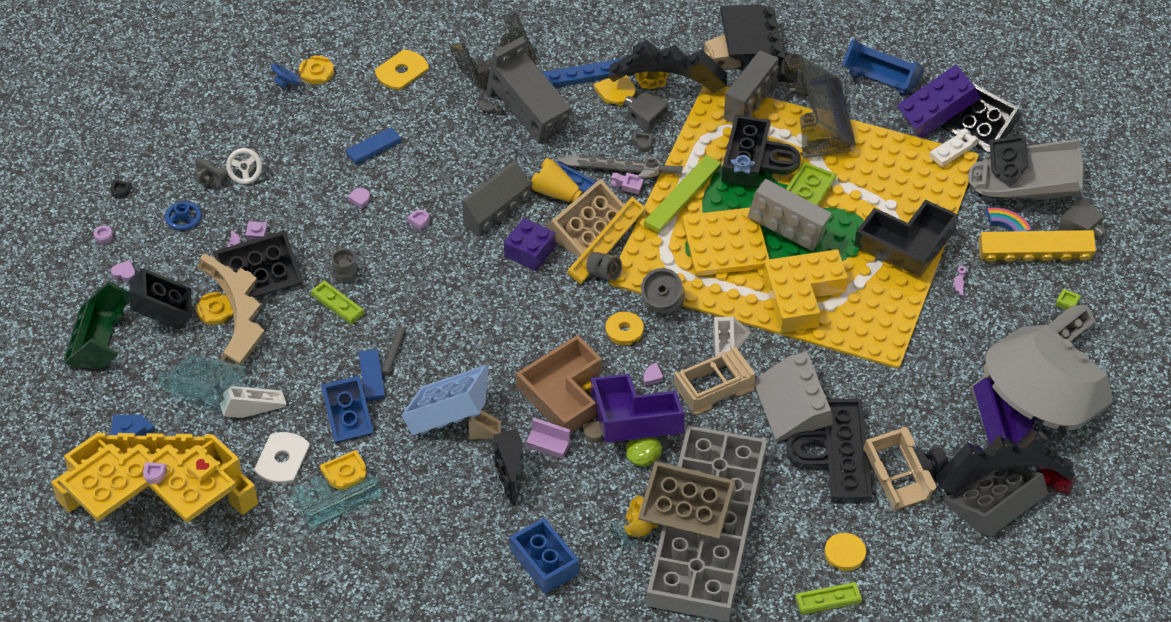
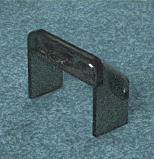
M518 14L502 15L501 17L508 32L501 37V46L503 47L523 37L526 40L524 52L534 63L536 54ZM464 43L450 44L449 47L461 72L479 88L487 89L492 57L477 65L475 60L470 57Z

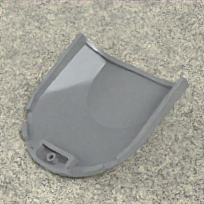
M1048 325L1019 328L992 345L983 358L986 362L983 367L984 373L987 378L993 379L995 383L992 387L1002 399L1029 419L1036 416L1044 420L1042 424L1047 427L1057 429L1061 425L1065 426L1066 430L1078 429L1106 411L1113 402L1108 374L1089 360L1085 353L1077 350L1069 340L1061 337Z

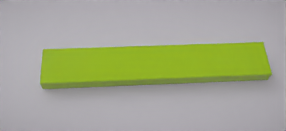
M705 155L644 220V226L660 233L720 169L722 162Z

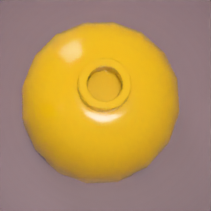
M635 495V498L631 500L625 518L628 519L629 523L628 526L624 525L625 535L640 538L651 533L653 528L658 527V524L638 520L644 500L642 496Z

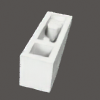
M229 385L226 386L219 402L223 416L244 418L286 406L283 392L280 390Z

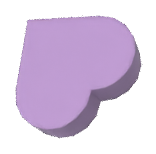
M130 260L111 268V274L114 279H122L124 282H129L135 276Z

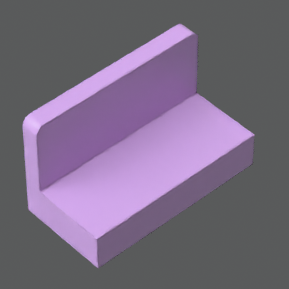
M533 418L532 431L526 441V447L563 459L571 444L570 430Z

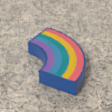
M998 207L986 208L985 212L990 225L1002 226L1010 232L1020 231L1025 228L1028 231H1033L1030 224L1022 216L1011 210Z

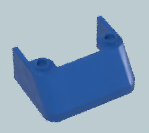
M855 39L851 40L842 62V66L850 70L849 74L859 77L860 74L898 88L897 92L905 95L908 92L912 93L925 70L918 62L914 61L912 64L863 46Z

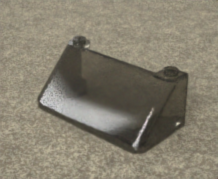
M799 54L784 55L787 93H790L792 90L797 93V97L809 96L813 111L800 117L803 159L854 150L855 136L840 79Z

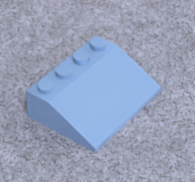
M484 365L421 387L401 415L411 434H425L433 428L437 427V429H440L448 423H458L466 417L470 416L473 418L478 416L486 403L488 366Z

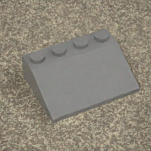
M807 351L785 358L755 379L754 386L776 442L788 439L798 432L813 431L833 425L831 409Z

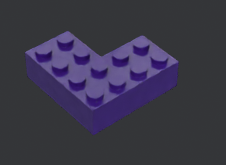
M630 373L591 378V396L596 402V414L605 443L684 433V411L677 391L637 395Z
M985 377L975 384L973 389L989 445L999 435L1005 439H1011L1016 444L1030 428L1034 430L1031 420L1040 418L1034 416L1032 419H1029L1015 410L992 387L995 383L993 379Z

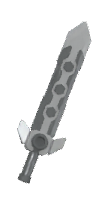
M568 155L557 159L568 166L640 172L638 177L641 178L655 177L660 172L676 173L677 175H682L683 166L661 165L659 159L645 156L646 161L582 155Z

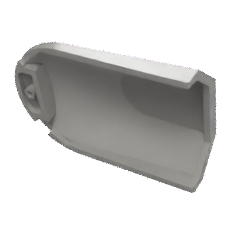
M1079 139L1027 146L1029 168L1012 186L992 173L990 154L986 155L985 160L980 163L976 162L968 174L971 187L978 193L991 197L1047 200L1083 195L1084 167Z

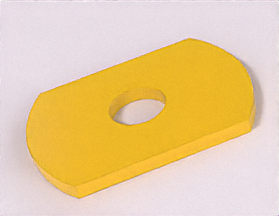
M402 50L377 67L375 74L384 86L401 90L427 72L429 68L426 60L420 54L410 50ZM404 66L408 70L404 73H398L396 68Z

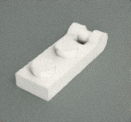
M964 128L958 135L932 150L929 157L943 167L974 148L978 144L979 139L976 136L970 135V131Z

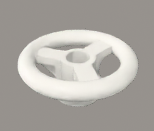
M240 148L230 154L227 159L226 169L233 181L246 185L253 183L259 178L262 171V162L258 154L253 150ZM239 154L251 155L249 159L246 158L241 161L234 159ZM256 161V172L249 178V173L254 169L253 162ZM243 163L247 164V169L243 168ZM232 165L239 167L243 174V179L238 178L233 173Z

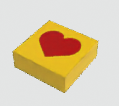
M203 454L186 466L187 471L201 482L217 470L216 465Z

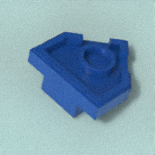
M113 415L110 435L135 433V436H147V433L150 434L155 428L142 415Z

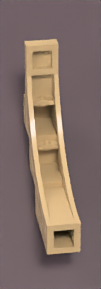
M204 253L200 257L198 269L213 277L221 286L229 299L234 316L233 337L224 350L220 362L237 372L262 340L264 329L259 324L251 322L258 314L260 303L255 298L248 296L254 288L257 278L251 272L245 271L242 268L236 273L230 267L224 266L214 257Z

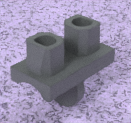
M201 158L196 159V169L194 171L196 181L200 184L207 182L217 189L221 188L223 180L227 179V170L223 167L220 169L216 168L214 162L209 159L206 161Z

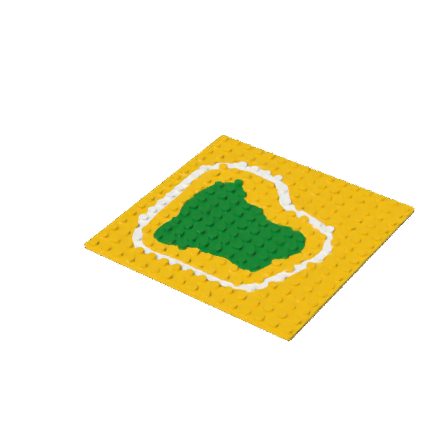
M703 86L665 165L683 166L682 175L660 173L644 206L646 209L638 218L619 257L622 261L621 274L616 280H609V285L641 294L642 281L649 272L658 268L671 269L679 275L685 290L683 307L717 317L733 316L744 325L892 368H900L945 245L924 274L919 277L854 246L856 231L874 207L907 223L925 199L957 214L969 184V171L977 162L978 154L967 151L941 167L929 157L930 152L942 145L941 143L769 97L764 99L760 108L755 110L752 117L771 120L769 141L785 143L795 147L801 156L800 166L803 162L837 174L836 180L819 205V207L832 214L823 238L814 251L760 224L769 260L838 250L848 277L846 293L815 297L820 311L818 328L781 333L764 281L763 269L695 277L682 215L751 208L755 193L765 179L786 189L798 169L788 175L761 172L758 187L721 182L722 165L733 126L732 122L724 119L725 94L730 87L726 86L712 93ZM705 155L722 162L720 169L660 233L644 226V220ZM775 157L776 160L792 161L788 158Z

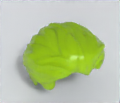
M656 437L629 440L626 445V456L634 465L646 467L659 460L663 449Z

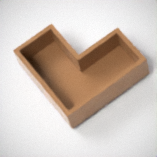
M576 335L517 372L516 388L550 423L569 429L571 434L582 427V424L596 418V402L580 386L590 381L591 378L602 374V358L583 339Z

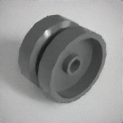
M658 268L652 270L644 277L641 284V294L647 308L656 315L667 316L672 315L682 307L685 300V290L677 273L671 269Z

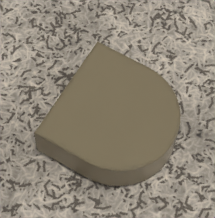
M599 421L582 424L584 436L588 441L598 442L603 438Z

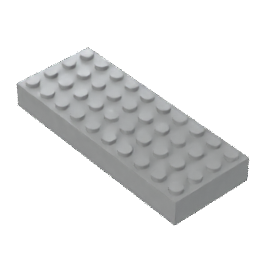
M687 425L677 467L735 480L736 490L719 540L663 526L647 589L646 606L730 621L766 454L767 439Z

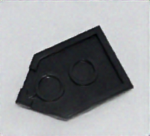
M1026 135L989 140L991 171L1010 186L1029 168Z

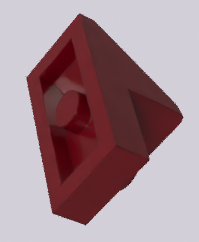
M1036 467V471L1044 476L1047 490L1052 486L1058 492H1062L1067 496L1071 493L1075 478L1068 480L1055 470Z

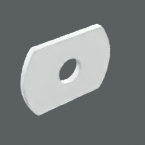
M279 432L270 434L254 468L255 473L262 479L272 483L294 482L310 448L309 442L294 433ZM279 453H287L290 456L283 463L275 460Z

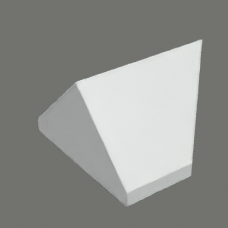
M733 316L714 317L713 341L715 356L725 353L735 346L739 349L751 334Z

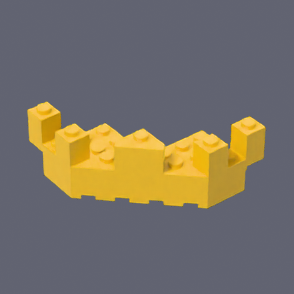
M96 433L64 455L68 471L51 482L56 500L69 513L81 505L97 522L148 486L186 523L227 494L229 503L241 515H244L258 504L255 485L242 474L239 458L213 434H205V437H193V434L164 436V434L147 433V436H135V433H118V435ZM201 454L213 462L217 468L202 482L188 472L186 467ZM145 462L166 464L167 470L163 481L158 484H149L145 481L143 475Z

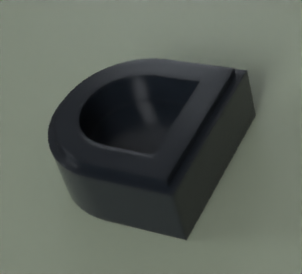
M114 179L110 187L111 195L116 199L125 198L130 193L132 184Z

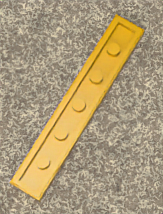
M631 197L566 273L581 285L589 276L586 269L589 256L593 252L608 254L641 216L646 207Z

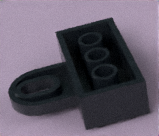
M735 115L722 165L721 182L758 187L761 172L778 175H788L795 172L800 166V153L792 145L769 141L771 120ZM745 155L750 158V161H754L755 164L750 167L749 174L743 171L735 173V166L731 163V160ZM775 157L788 158L792 161L776 160Z

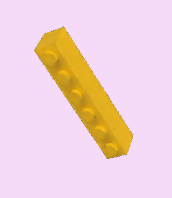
M1094 230L981 232L978 238L980 260L987 262L996 260L1010 262L1015 259H1023V261L1061 259L1062 261H1068L1078 258L1084 261L1092 258L1096 252Z

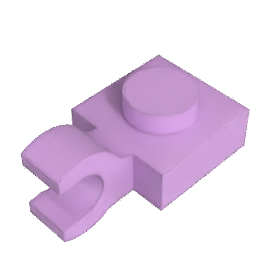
M613 173L610 186L614 188L622 186L621 190L639 195L644 178L631 173H626V176Z

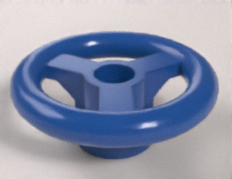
M271 64V69L278 75L274 81L279 85L287 88L289 83L295 85L302 84V80L292 71L279 64Z
M188 201L171 205L165 213L167 225L175 230L191 229L200 222L202 217L201 209L196 204ZM189 207L195 210V218L190 216ZM175 210V214L170 217L171 213ZM179 220H186L189 223L185 225H178L174 222Z

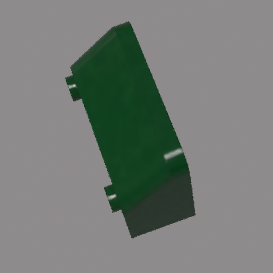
M108 281L83 303L78 311L63 363L70 367L102 369L107 367L118 356V352L107 347L113 325L121 322L125 315L123 311L124 307L130 303V292Z

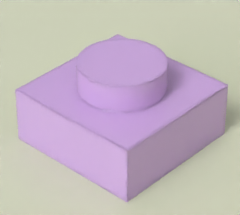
M249 221L245 234L246 240L266 236L267 222Z

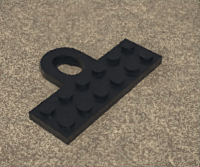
M827 399L832 413L833 425L824 427V431H803L792 435L787 442V457L791 463L800 468H828L831 502L872 501L869 460L866 452L863 450L866 442L862 399ZM805 444H819L825 448L826 452L817 456L802 451L801 446Z

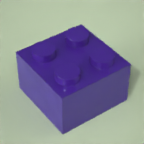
M523 218L504 241V257L537 271L556 247L555 232Z

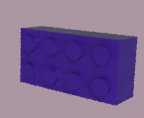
M956 64L899 103L897 107L918 137L924 138L980 99V96L975 86Z

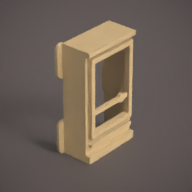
M736 346L725 353L683 371L674 372V386L694 415L710 410L713 403L733 394L742 396L755 389V372ZM727 366L735 378L726 381L718 369ZM715 370L723 383L698 394L689 381L701 378Z
M907 427L867 439L863 447L891 504L892 511L928 500L936 489V484L930 472L923 470L912 448L915 442ZM898 445L910 471L889 477L877 452ZM913 475L916 483L894 490L891 483L893 480Z

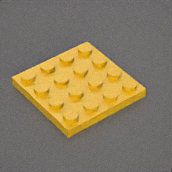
M750 208L682 215L695 277L763 269L764 260H769L760 223L747 217Z

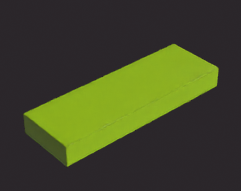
M325 280L311 290V296L350 325L365 314L364 309Z
M856 582L795 594L801 615L862 603Z

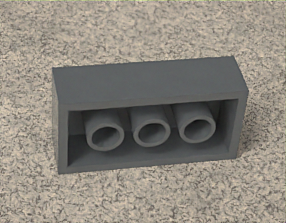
M759 50L725 94V120L733 123L735 115L752 117L755 110L760 108L762 101L768 98L771 89L775 88L778 84V57Z

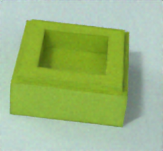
M1063 289L1055 306L1067 310L1079 303L1081 295Z

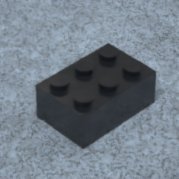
M144 268L129 281L131 311L179 330L192 318L190 287Z

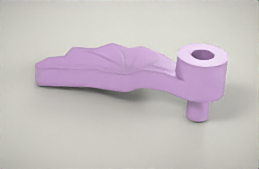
M231 231L230 243H228L227 247L240 244L241 238L239 234Z
M960 266L958 268L959 275L954 279L953 287H955V292H958L963 297V277L966 275V267Z

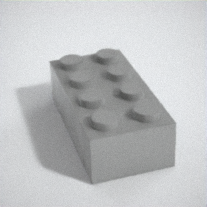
M765 179L755 193L747 217L814 251L823 238L832 213Z

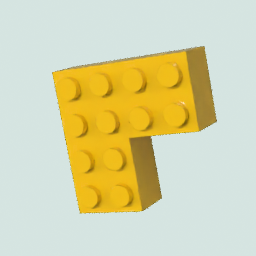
M838 250L764 260L763 277L781 333L818 328L820 311L815 297L846 293L848 277Z

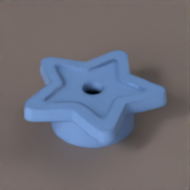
M745 155L731 160V163L735 166V173L743 171L749 174L750 167L755 164L754 161H750V158Z

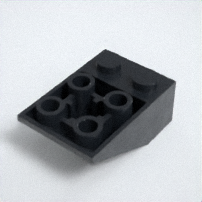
M517 429L494 434V443L491 446L494 453L492 455L493 464L499 468V480L501 483L504 482L506 486L504 487L505 496L507 499L510 498L512 505H516L524 470L523 442Z

